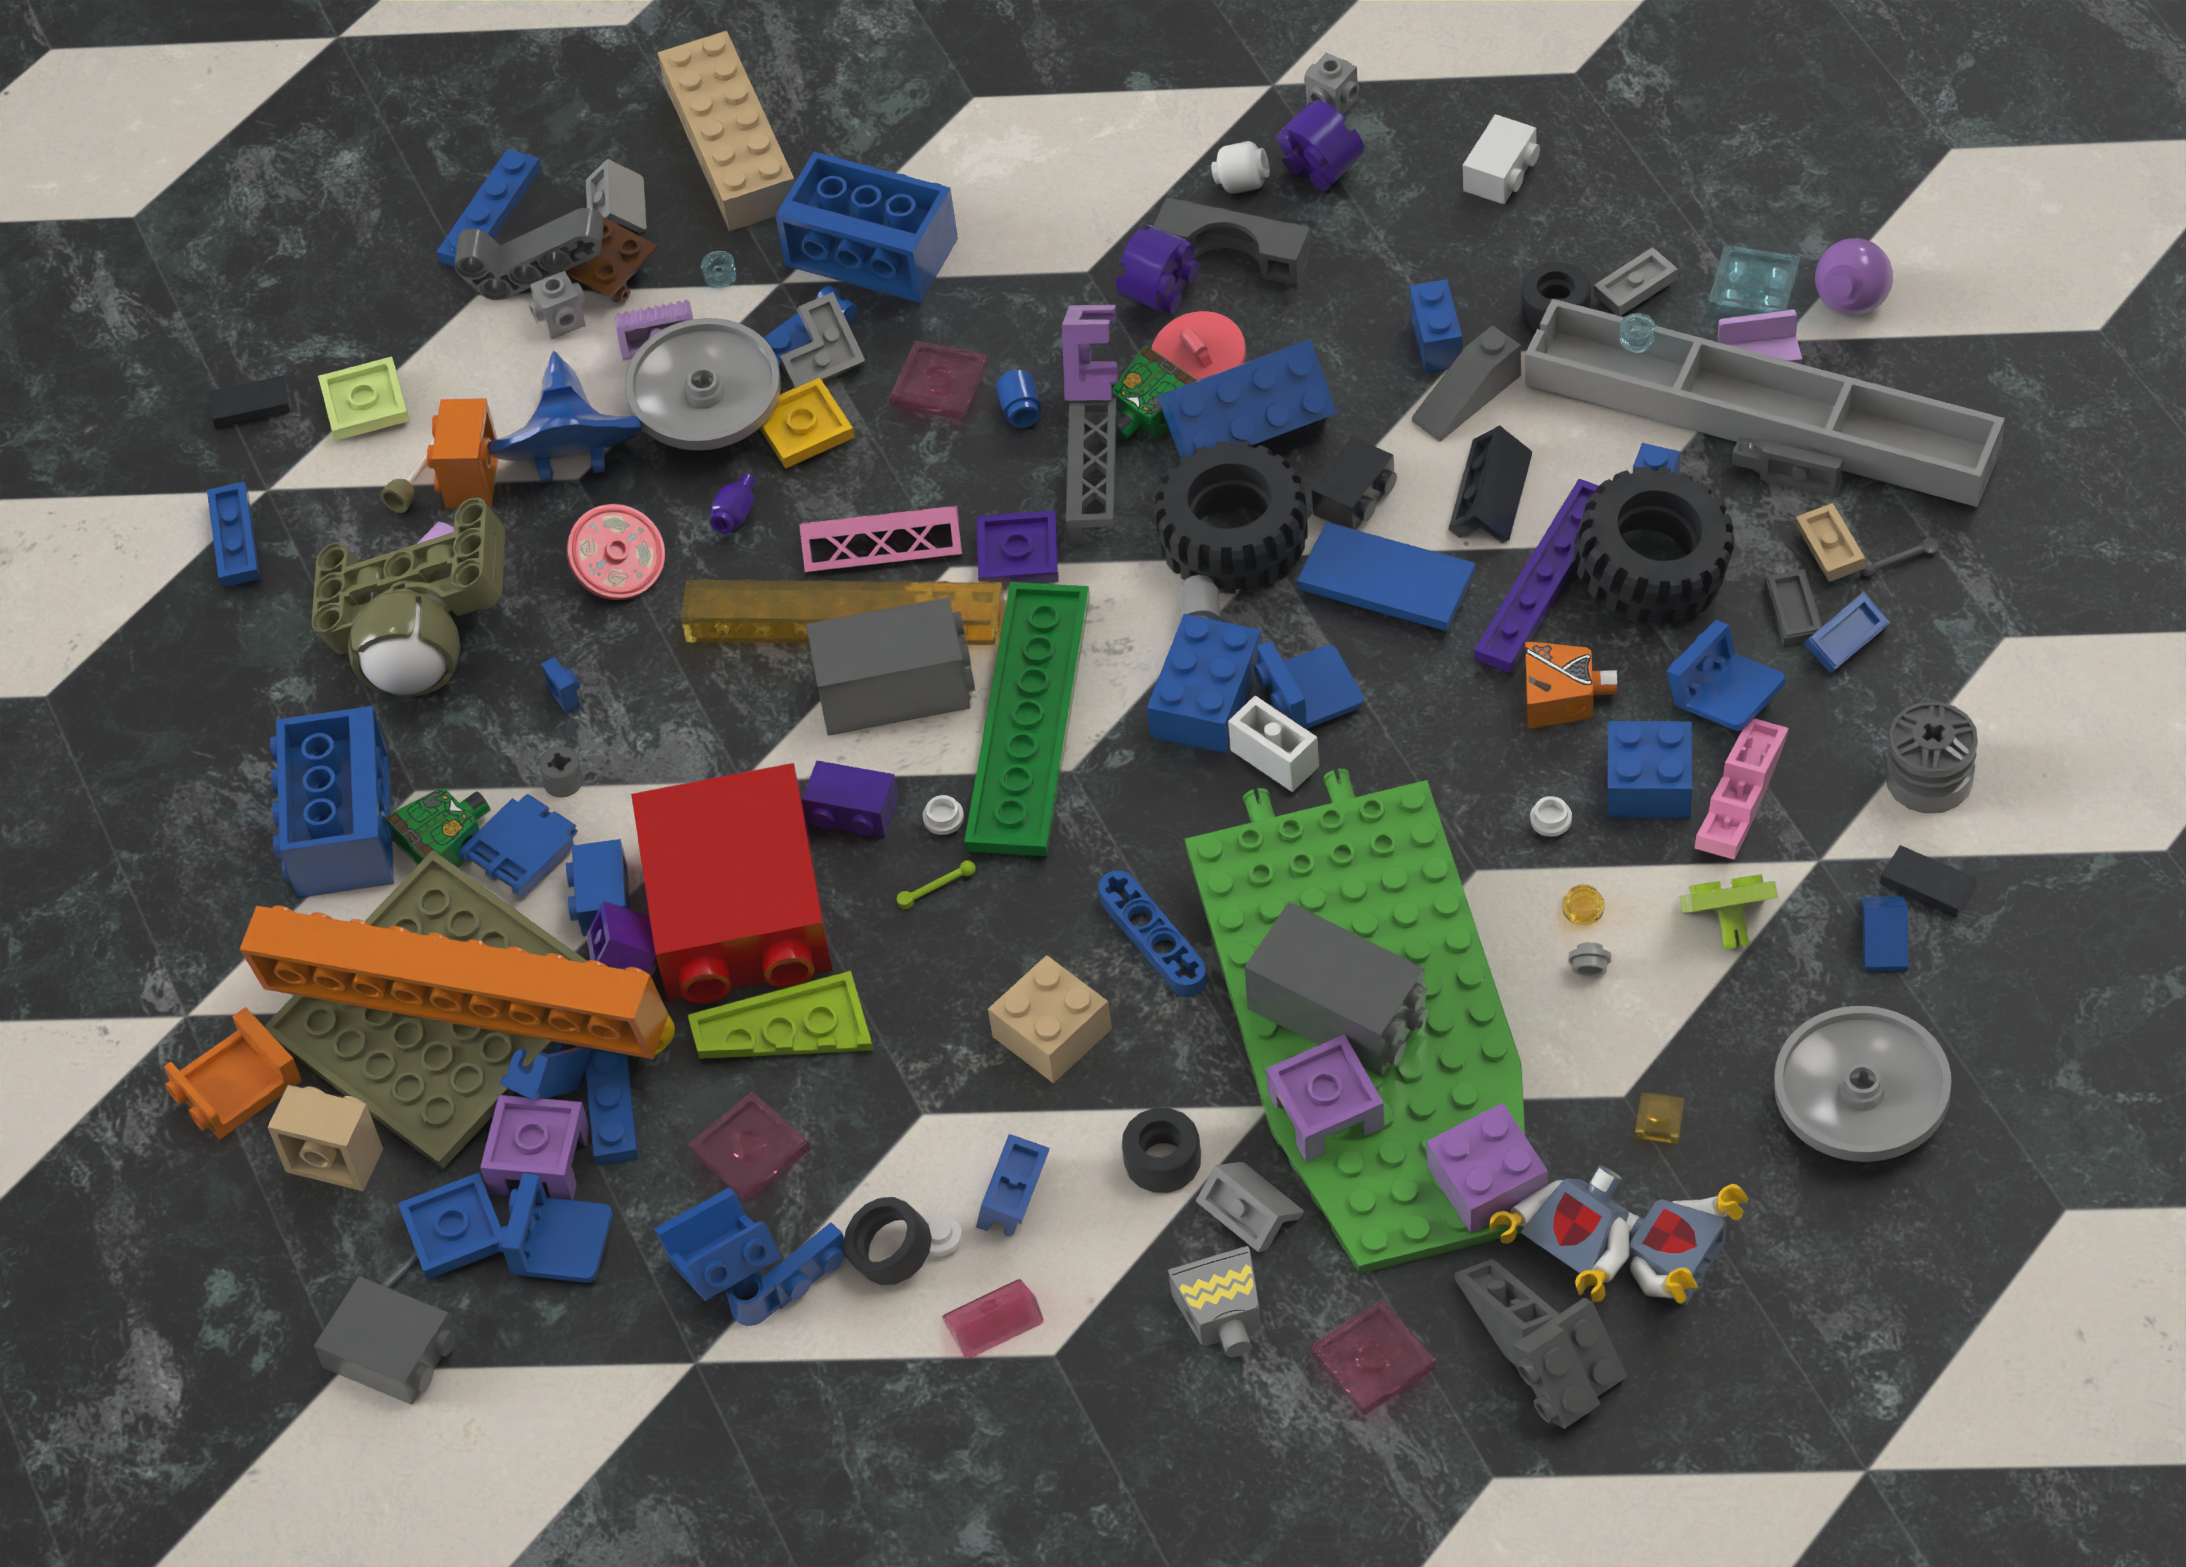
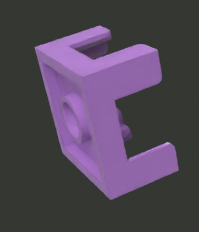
M1069 305L1062 323L1065 401L1112 400V385H1116L1118 382V364L1115 361H1091V344L1109 342L1110 325L1116 322V305Z
M1345 1034L1266 1068L1268 1095L1276 1109L1281 1106L1284 1107L1294 1125L1296 1145L1305 1162L1325 1153V1137L1363 1121V1132L1365 1135L1384 1128V1103Z
M499 1095L480 1167L489 1195L509 1196L510 1189L506 1179L521 1180L522 1173L540 1175L541 1181L547 1184L551 1198L573 1200L577 1183L571 1165L577 1141L579 1140L581 1145L586 1146L590 1132L582 1102L552 1099L533 1101L527 1097Z

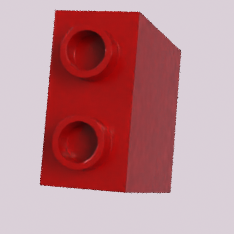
M794 763L631 794L655 955L668 1001L684 998L689 1002L697 1004L712 1003L724 998L731 989L766 982L775 987L789 988L807 982L814 973L833 970L806 816Z

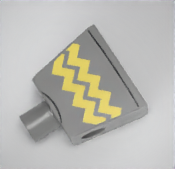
M1245 1246L1168 1270L1172 1297L1200 1344L1208 1346L1222 1341L1226 1355L1229 1357H1237L1247 1353L1251 1349L1248 1333L1261 1328L1259 1303L1249 1247Z

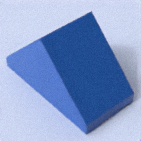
M1860 897L1865 972L1908 971V906L1904 897Z

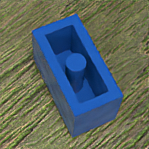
M1448 280L1410 285L1411 320L1425 373L1448 370L1463 351L1462 333Z
M621 839L572 846L573 862L566 863V875L569 888L574 887L575 896L568 897V908L571 921L578 920L582 936H586L603 900L630 910L627 861Z

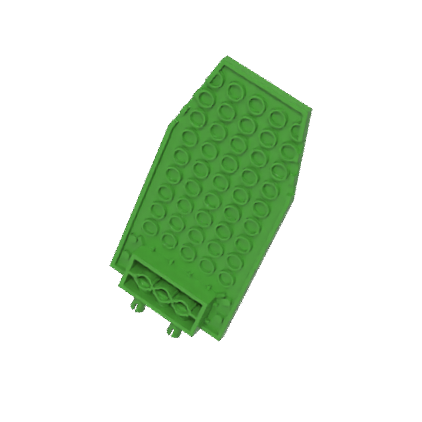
M1338 769L1340 777L1338 782L1334 770L1326 773L1323 777L1331 800L1330 804L1275 817L1268 790L1257 788L1260 798L1258 803L1254 790H1250L1243 796V802L1246 805L1251 823L1186 838L1185 848L1271 1134L1277 1144L1282 1146L1297 1176L1302 1178L1311 1193L1312 1200L1317 1208L1324 1213L1334 1235L1358 1273L1361 1274L1501 1239V1235L1510 1229L1508 1225H1499L1494 1231H1490L1489 1224L1470 1234L1427 1167L1426 1141L1501 1103H1504L1525 1135L1522 1063L1428 781L1425 780L1355 797L1348 770ZM1288 902L1424 968V987L1428 988L1425 998V1008L1428 1009L1427 1017L1418 1032L1411 1031L1405 1040L1406 1048L1400 1061L1396 1065L1390 1063L1382 1077L1365 1069L1384 1103V1128L1365 1135L1363 1132V1121L1329 1135L1325 1137V1153L1308 1162H1305L1296 1145L1295 1127L1284 1107L1281 1106L1276 1109L1268 1095L1266 1068L1319 1045L1248 1010L1245 966ZM1517 1226V1234H1521L1524 1227Z

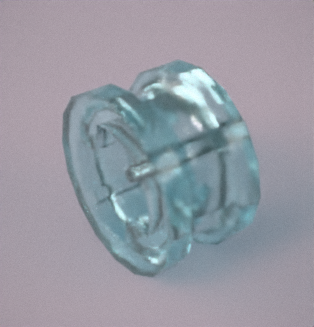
M714 251L702 259L701 268L704 281L708 286L712 288H725L736 280V267L734 258L730 253ZM722 267V271L716 272V268Z
M1634 313L1624 317L1620 323L1621 346L1630 352L1636 353L1645 352L1650 349L1655 341L1654 321L1649 316L1641 313ZM1635 331H1639V334H1641L1642 332H1644V334H1642V335H1636V332H1635Z

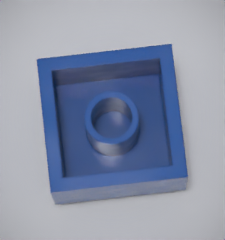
M1608 721L1607 818H1691L1692 722Z

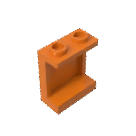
M246 1007L232 1016L237 1028L236 1032L180 1071L172 1062L164 1066L169 1078V1082L165 1084V1087L172 1098L179 1105L185 1101L191 1108L188 1111L197 1126L202 1131L209 1128L219 1140L282 1096L288 1085L296 1086L302 1081L293 1057Z

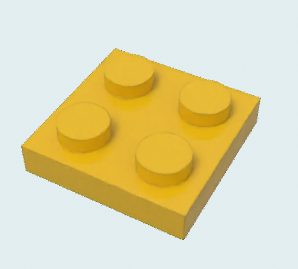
M820 377L781 394L774 411L759 428L785 469L855 438L852 425Z

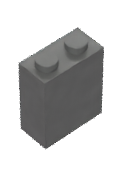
M359 1276L318 1338L314 1348L324 1369L412 1405L419 1393L424 1392L429 1387L433 1379L434 1369L441 1358L447 1356L453 1349L456 1332L448 1312Z

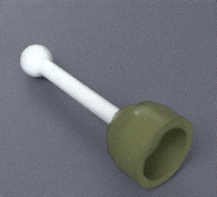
M434 439L431 440L430 445L434 444ZM427 453L407 479H394L382 490L380 494L381 499L389 509L398 513H404L413 503L415 491L412 484L428 464Z

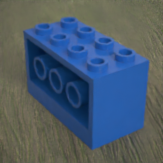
M817 152L812 153L775 215L785 266L922 303L958 240L950 187Z
M373 706L276 720V736L270 738V747L273 760L277 761V769L271 770V780L274 793H278V801L272 802V814L275 826H279V834L273 835V848L276 859H282V873L285 883H292L297 898L394 884L393 843L385 817L391 813L389 754Z

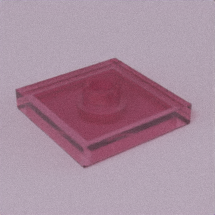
M915 340L890 395L891 406L964 421L988 367V355Z
M753 1091L688 1143L690 1152L746 1202L811 1149L809 1141Z
M1380 1299L1310 1345L1313 1357L1364 1416L1436 1368V1360L1383 1299Z

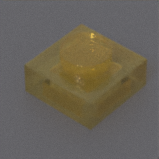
M1642 1092L1635 1127V1138L1678 1144L1685 1108V1098Z

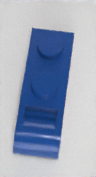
M830 1222L764 1277L756 1272L725 1289L733 1318L742 1325H757L777 1309L783 1308L790 1301L797 1300L805 1295L811 1284L825 1273H830L837 1269L846 1257L843 1233ZM755 1295L752 1299L741 1300L745 1296Z

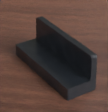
M1500 425L1474 438L1472 441L1448 528L1449 531L1459 538L1479 528H1483L1501 543L1510 540L1532 451Z

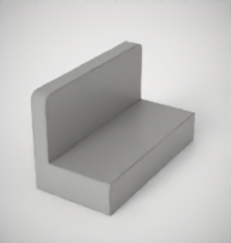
M607 159L586 179L587 208L595 209L608 220L616 224L619 223L641 234L647 228L644 178L640 174Z
M1243 1162L1215 1165L1196 1199L1198 1204L1257 1252L1268 1250L1283 1222L1299 1220L1304 1213L1303 1209Z

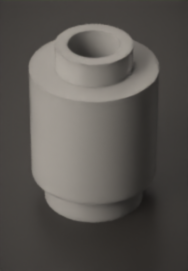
M1203 575L1187 578L1179 590L1180 621L1183 614L1221 621L1219 591L1214 585L1213 580Z

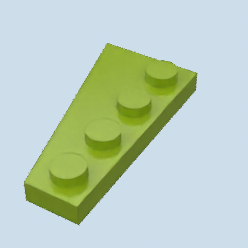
M851 971L688 1015L699 1059L873 1051L871 1038Z

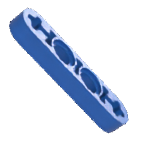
M1124 871L1106 873L1098 883L1099 897L1103 908L1175 993L1184 997L1200 994L1207 985L1206 965L1203 959L1130 874ZM1114 888L1118 891L1125 890V898L1128 903L1124 905L1122 897L1117 892L1111 893L1110 890ZM1137 913H1147L1152 917V920L1144 926H1136L1129 921ZM1163 940L1171 941L1176 945L1175 949L1167 954L1157 953L1153 950V947L1157 942ZM1181 961L1182 968L1189 975L1195 973V978L1190 979L1187 976L1181 977L1180 967L1178 963Z

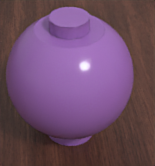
M1861 238L1844 239L1831 245L1820 257L1815 270V285L1822 301L1833 311L1847 316L1864 315L1877 309L1888 297L1893 284V269L1886 253L1875 243Z

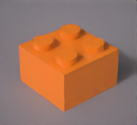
M487 398L441 399L438 415H433L432 417L434 444L428 445L427 448L428 467L434 468L435 491L436 493H441L446 509L459 508L466 500L476 497L483 499L491 508L499 459L489 455V442L498 438Z

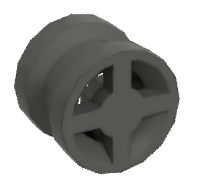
M559 746L547 750L541 756L539 768L543 776V786L547 793L554 797L562 798L575 794L581 788L583 774L576 751L569 747Z

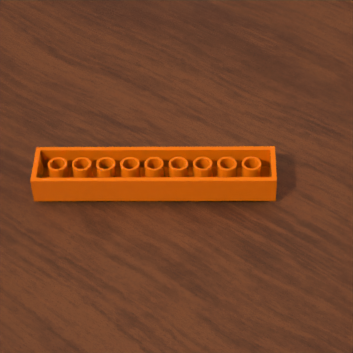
M256 906L240 946L241 953L264 990L654 1059L668 1018V1012L650 974L635 967H627L625 970L611 968L595 960H588L582 963L568 960L554 953L542 956L528 953L524 949L509 946L506 949L491 947L482 941L474 939L462 942L451 940L439 933H429L428 935L411 933L399 926H390L389 928L376 927L359 919H352L350 922L336 920L319 912H314L311 915L296 913L284 906H273V908Z

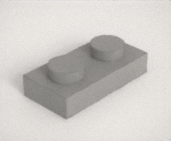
M1652 247L1594 285V296L1617 316H1622L1677 280L1678 268Z

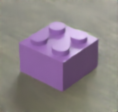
M1504 1103L1426 1141L1427 1167L1470 1234L1489 1225L1490 1219L1495 1213L1500 1211L1511 1213L1512 1207L1548 1183V1170Z

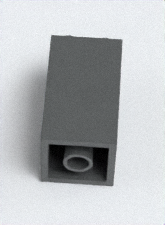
M950 597L806 624L828 736L970 709L968 692L975 691L968 645L965 641V636H963L965 632L961 612H952Z
M1291 902L1287 903L1245 966L1248 1010L1318 1045L1345 1034L1362 1066L1381 1077L1390 1063L1396 1065L1400 1061L1406 1048L1405 1040L1411 1031L1418 1032L1427 1017L1428 1009L1425 1008V998L1428 988L1424 987V968Z

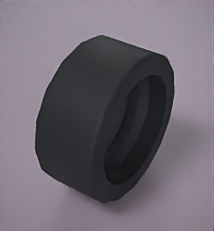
M881 1197L865 1204L853 1215L846 1228L843 1245L846 1258L868 1280L880 1285H896L911 1278L923 1266L930 1253L932 1236L929 1224L906 1201L896 1197ZM893 1221H905L907 1231L901 1247L891 1257L882 1261L872 1262L868 1254L870 1243L875 1234L883 1226Z

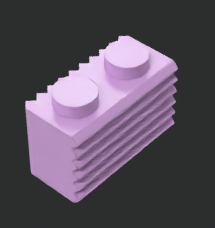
M685 299L683 303L677 301L676 304L670 302L668 306L662 304L661 307L655 305L653 309L648 306L646 310L640 308L637 312L633 309L631 313L625 311L623 315L618 312L615 316L616 330L623 361L632 359L638 349L659 331L683 321L693 320L690 302Z

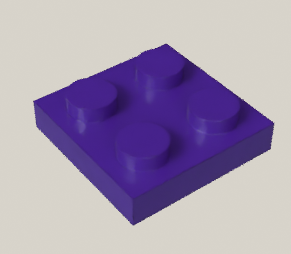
M1056 511L977 516L979 587L1008 586L1010 582H1059Z

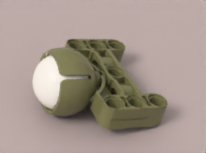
M476 497L466 500L457 509L454 518V532L362 562L353 555L344 543L334 542L327 545L321 550L316 561L312 610L313 629L335 653H348L350 665L358 679L367 687L377 692H389L399 697H414L429 694L440 689L455 672L461 650L458 629L448 612L451 610L457 616L476 610H487L494 606L501 597L505 547L504 524L483 499Z

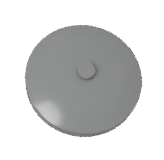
M701 318L674 324L649 338L638 349L629 364L625 389L631 414L640 419L642 429L652 438L680 449L711 450L731 445L748 437L767 421L778 403L781 377L775 353L766 340L754 330L725 319Z
M1849 1006L1821 1013L1803 1023L1790 1035L1777 1058L1774 1091L1776 1103L1784 1121L1809 1146L1839 1159L1859 1162L1880 1161L1903 1155L1917 1148L1939 1128L1947 1113L1950 1102L1951 1071L1947 1057L1940 1044L1916 1021L1898 1012L1884 1008Z

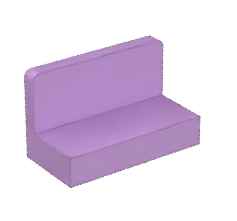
M1795 310L1724 318L1718 321L1719 343L1802 364L1796 336L1797 314Z

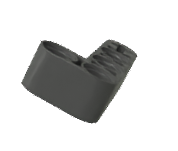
M580 208L503 245H499L482 230H463L457 237L455 271L485 298L490 300L507 299L530 288L532 283L562 271H567L598 256L602 250L604 218L595 209Z

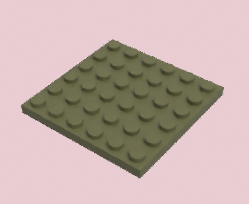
M433 850L365 920V922L376 927L389 928L390 926H399L416 934L428 935L429 933H439L456 941L467 942L474 939L482 941L491 947L506 949L509 946L524 949L531 954L545 956L548 953H554L571 961L582 963L587 961ZM293 995L264 1026L290 1055L343 1095L355 1097L366 1103L372 1117L441 1169H444L491 1119L495 1112L498 1096H512L515 1091L500 1084L502 1076L507 1075L514 1053L519 1049L526 1048L527 1054L523 1060V1066L532 1065L539 1053L551 1054L557 1042L299 995Z

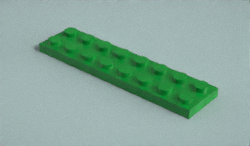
M1010 582L964 841L965 849L968 852L1048 856L1090 599L1089 586Z

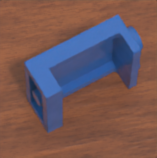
M730 1187L654 1229L671 1266L704 1301L781 1259L767 1225L763 1221L754 1223L745 1214L736 1193Z

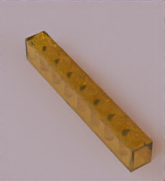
M750 579L686 580L681 622L686 642L809 643L806 624L950 597L952 612H961L965 632L963 636H965L967 645H999L1006 606L1002 583H990L987 581L911 582L904 580L899 582H872L868 580L754 581Z

